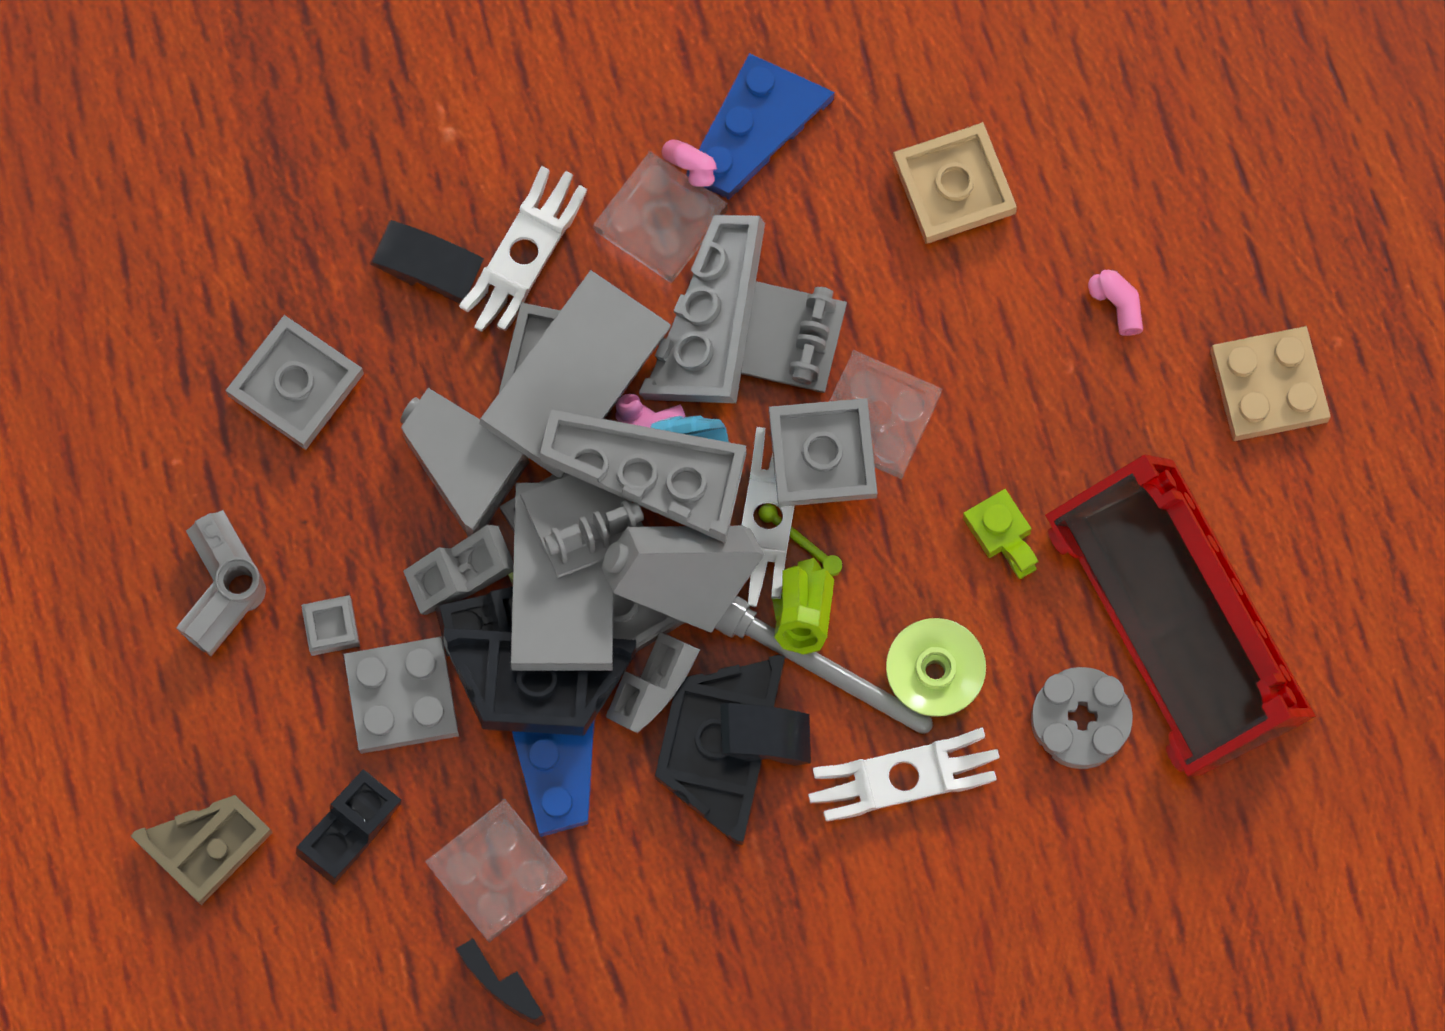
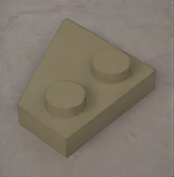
M236 795L214 802L210 807L200 811L191 810L174 817V820L149 829L145 827L138 829L131 837L202 905L273 832Z

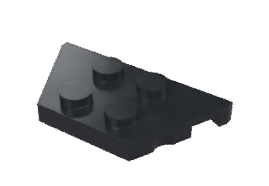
M444 628L443 634L445 648L484 730L584 736L636 654V640L613 638V670L512 671V632Z
M775 655L769 657V660L741 667L738 664L721 668L716 673L708 675L697 674L688 676L673 696L655 779L735 844H744L762 760L747 761L722 754L720 704L739 703L774 707L785 656Z

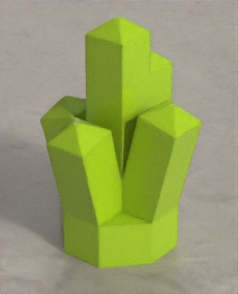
M811 558L798 562L797 566L782 570L783 592L781 593V599H772L776 618L774 638L783 649L803 655L820 651L827 639L834 578L826 568L822 569L816 559Z

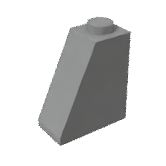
M430 388L426 390L421 399L414 397L401 416L400 422L403 423L401 429L405 442L467 536H471L486 526L530 462L529 458L481 426L479 418Z
M688 526L627 527L619 540L611 544L607 549L601 567L614 594L711 633L764 554L752 530L745 526H730L726 543Z

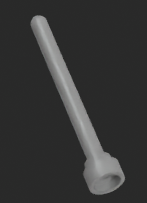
M738 596L735 597L715 627L716 630L730 638L734 635L742 639L745 635L751 637L920 734L928 733L933 727V721L930 716L912 711L902 704L897 697L821 654L812 652L803 655L783 649L774 638L775 628L755 618L757 612L751 610L748 602Z

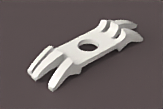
M543 166L539 169L530 193L520 206L519 214L487 268L484 267L477 283L459 305L461 309L469 312L488 293L489 285L495 286L488 303L474 326L475 329L482 332L489 326L506 305L509 294L514 297L499 320L497 328L505 331L518 316L521 302H525L530 289L567 228H570L586 195L587 188L579 185L563 214L557 219L570 187L573 174L565 171L541 209H538L537 207L550 173L549 169ZM519 240L534 242L538 247L536 259L529 264L516 263L510 256L513 244Z
M756 427L750 479L741 526L752 530L764 554L750 577L748 604L752 607L757 606L768 561L775 562L771 599H781L783 585L782 570L785 569L795 506L778 507L773 453L769 470L761 469L766 429L762 427ZM764 503L776 505L782 512L783 518L781 523L772 529H764L758 526L753 516L758 506Z
M979 728L954 738L935 741L929 745L871 759H859L840 765L813 768L815 779L847 778L854 774L855 780L810 793L808 796L810 803L846 801L860 796L861 802L826 810L823 813L825 821L861 816L876 809L939 794L961 792L996 781L995 771L954 779L953 774L964 773L1000 758L998 749L965 756L948 757V753L960 750L984 739V730ZM899 763H909L914 766L919 775L917 785L907 791L896 789L889 780V773L892 767Z

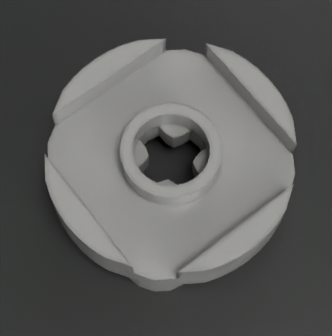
M1087 667L1066 669L1059 674L1049 677L1037 694L1031 713L1032 731L1039 745L1041 746L1042 744L1045 751L1051 754L1052 758L1061 765L1076 769L1100 766L1116 755L1129 737L1133 720L1131 703L1124 692L1121 682L1100 670ZM1079 705L1086 706L1088 712L1094 714L1096 721L1089 722L1086 730L1083 731L1077 729L1076 721L1068 720V712H1076Z

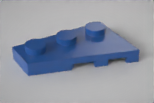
M749 53L699 148L700 151L713 157L717 169L714 170V183L703 188L727 199L733 197L770 161V157L782 145L798 135L804 129L805 124L820 109L823 111L834 100L835 92ZM690 170L686 173V180H688Z
M595 719L584 736L512 731L540 837L589 824Z

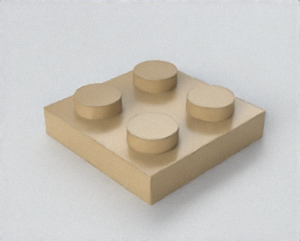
M984 123L893 152L895 167L926 244L1016 214L1017 205Z
M1307 326L1212 345L1210 353L1233 442L1328 423L1331 415Z

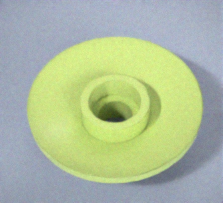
M929 618L909 625L894 639L887 656L886 673L894 695L902 704L919 714L941 717L963 710L978 696L985 680L986 660L979 641L964 626L948 619ZM933 663L941 665L944 669V675L939 679L930 678L926 673L928 665Z

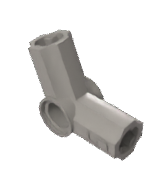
M223 510L205 515L196 520L186 530L214 582L176 627L178 632L193 645L210 656L214 654L245 614L262 603L266 593V586L258 568L254 565ZM241 575H248L253 578L252 585L246 592L241 594L229 592V585L234 578Z

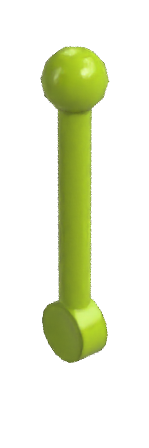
M764 504L760 507L758 514L762 521L772 522L776 526L781 523L782 518L778 515L777 508L774 505ZM791 526L789 537L821 562L822 569L826 568L831 576L838 575L842 569L841 559L835 555L827 556Z

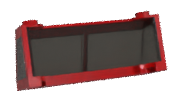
M1144 454L1045 514L1052 527L1048 529L1051 542L1060 554L1069 553L1073 558L1079 559L1172 731L1168 735L1170 744L1166 746V752L1178 771H1185L1187 777L1203 775L1316 717L1174 460Z

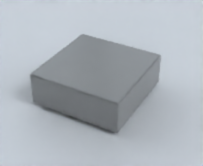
M350 595L301 605L311 656L360 646Z

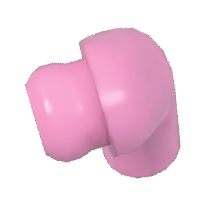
M669 140L664 144L662 148L663 158L668 163L690 170L688 181L692 186L706 187L714 183V170L717 169L713 157L679 140Z
M1103 270L1101 274L1093 275L1088 283L1089 292L1093 298L1098 300L1108 298L1116 306L1119 334L1130 336L1143 332L1140 299L1137 290L1117 271Z
M634 394L623 395L616 402V419L618 422L650 428L652 423L675 416L686 417L681 405L654 412L640 402L639 397Z

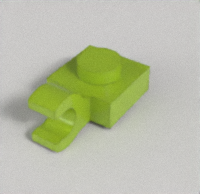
M1006 489L963 513V520L988 558L1002 552L1019 579L1037 570L1034 564L1038 563V559L1028 544L1022 540L1031 534L1032 528Z

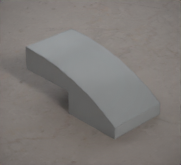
M486 525L452 548H437L403 572L420 614L427 615L434 612L435 608L439 605L460 601L513 572L514 563L499 527Z
M660 632L641 677L626 671L624 672L606 718L632 731L639 732L663 710L675 695L692 668L700 649Z

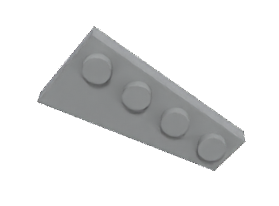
M713 216L691 268L694 275L686 294H680L673 311L676 314L675 320L667 338L661 340L655 353V357L658 360L650 379H644L639 394L645 400L710 403L737 402L765 222L760 216Z
M551 409L540 450L541 462L726 543L745 462L746 445Z

